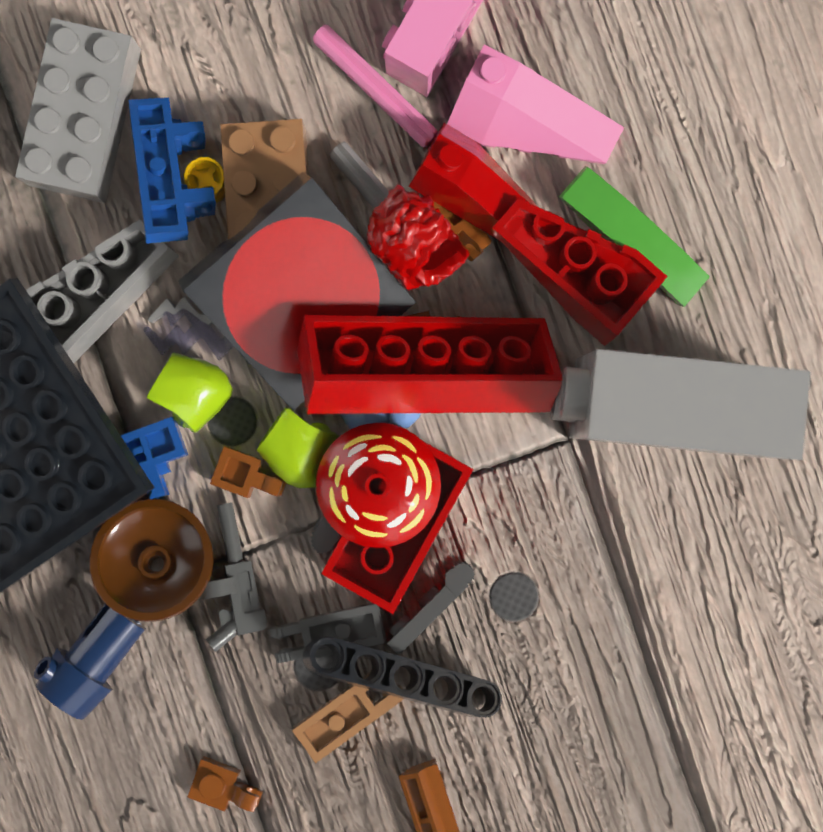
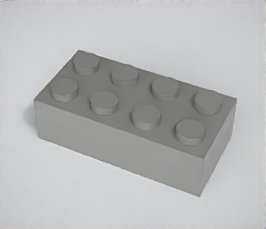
M51 18L15 178L30 187L106 203L128 109V100H130L141 48L131 35Z

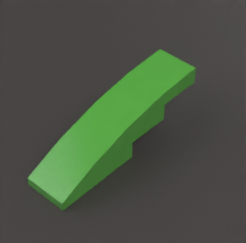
M584 166L559 196L591 230L600 233L602 238L620 246L625 244L637 249L668 277L660 285V288L677 305L685 307L709 279L710 276L681 247L589 167Z

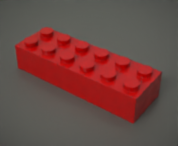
M304 315L297 346L307 414L550 412L562 383V373L545 318Z

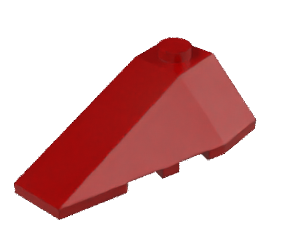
M446 123L442 124L408 186L423 196L429 195L440 206L496 239L498 238L491 231L492 227L517 199L539 207L478 142Z
M517 199L491 229L496 237L565 311L604 346L622 332L668 277L637 249L625 244L620 246L602 238L600 233L590 229L585 231L564 222L562 217L521 199Z

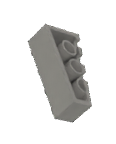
M139 219L97 245L91 253L79 260L71 261L62 267L63 270L44 282H37L26 289V291L72 362L75 363L179 255L166 242L146 244L144 223Z

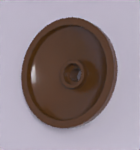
M147 499L134 502L107 520L98 531L90 553L91 578L101 599L120 615L143 622L170 619L187 610L205 590L213 568L211 540L200 520L185 507L161 499ZM157 558H162L164 560L163 568L159 571H152V562Z

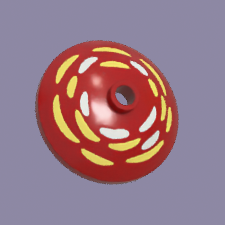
M368 423L343 433L326 450L319 464L316 477L318 503L331 527L347 540L372 548L395 546L417 535L434 515L441 492L439 468L427 445L409 430L388 423ZM374 478L383 479L386 483L385 491L381 494L373 493L370 490L371 480Z

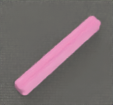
M325 24L316 31L313 36L314 44L421 147H426L435 139L437 129L329 25Z

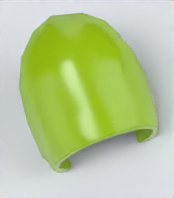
M173 352L151 387L147 399L171 411L178 425L183 428H189L191 432L197 433L230 399L233 388L227 375L217 365L201 358H193Z
M285 407L261 440L256 451L269 464L272 471L286 484L296 488H315L317 471L322 457L339 435L336 432H332L326 424L319 422L309 424Z

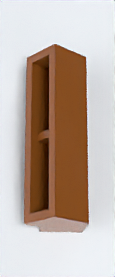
M436 759L412 766L398 776L416 832H460Z

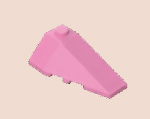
M485 44L463 85L447 123L449 126L478 142L481 146L517 149L519 152L544 153L557 155L559 158L606 164L624 129L623 126L527 66Z

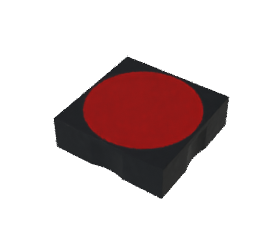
M304 172L299 174L258 210L252 221L242 231L222 242L178 281L187 296L293 411L305 401L297 352L304 315L402 316L416 303L396 277L391 275L385 264L372 253L370 246L315 180Z

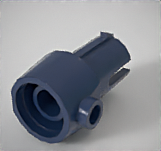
M105 603L69 651L57 648L52 658L46 656L38 663L34 671V677L38 680L35 685L37 690L63 712L76 719H85L113 690L107 683V679L146 628L141 625V622L120 615Z

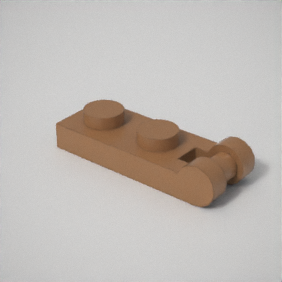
M372 669L365 676H363L362 679H366L370 675ZM351 685L294 726L292 732L316 764L403 699L382 693L383 697L374 703L367 693L369 689Z

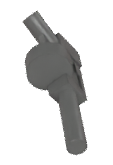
M233 502L217 505L228 563L223 565L225 577L209 580L200 596V599H209L229 595L231 611L219 610L218 615L221 628L205 639L215 652L236 635L262 631L267 626L265 611L259 607L251 560H243Z

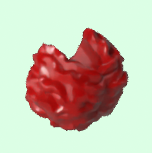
M399 184L394 189L389 190L387 197L381 202L380 206L375 207L369 218L366 236L372 253L381 259L382 263L386 264L391 275L401 281L403 288L406 290H412L420 286L438 285L459 269L470 254L469 250L459 240V236L451 230L449 221L440 213L438 208H434V202L429 195L420 197L419 193H415V191L407 192Z

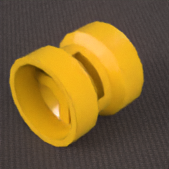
M199 157L191 161L184 173V182L188 189L213 187L215 202L222 201L225 197L222 166L216 160L209 157Z

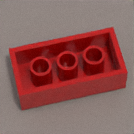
M426 442L424 443L432 452L438 465L441 480L439 502L428 524L413 538L391 547H366L353 543L342 536L321 573L323 576L392 614L397 609L474 470ZM374 478L370 485V490L375 494L383 493L386 489L385 481L381 478Z

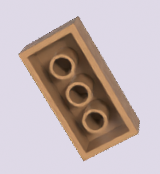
M302 119L220 124L228 239L242 231L252 221L258 210L299 174L304 172L309 175L306 128Z

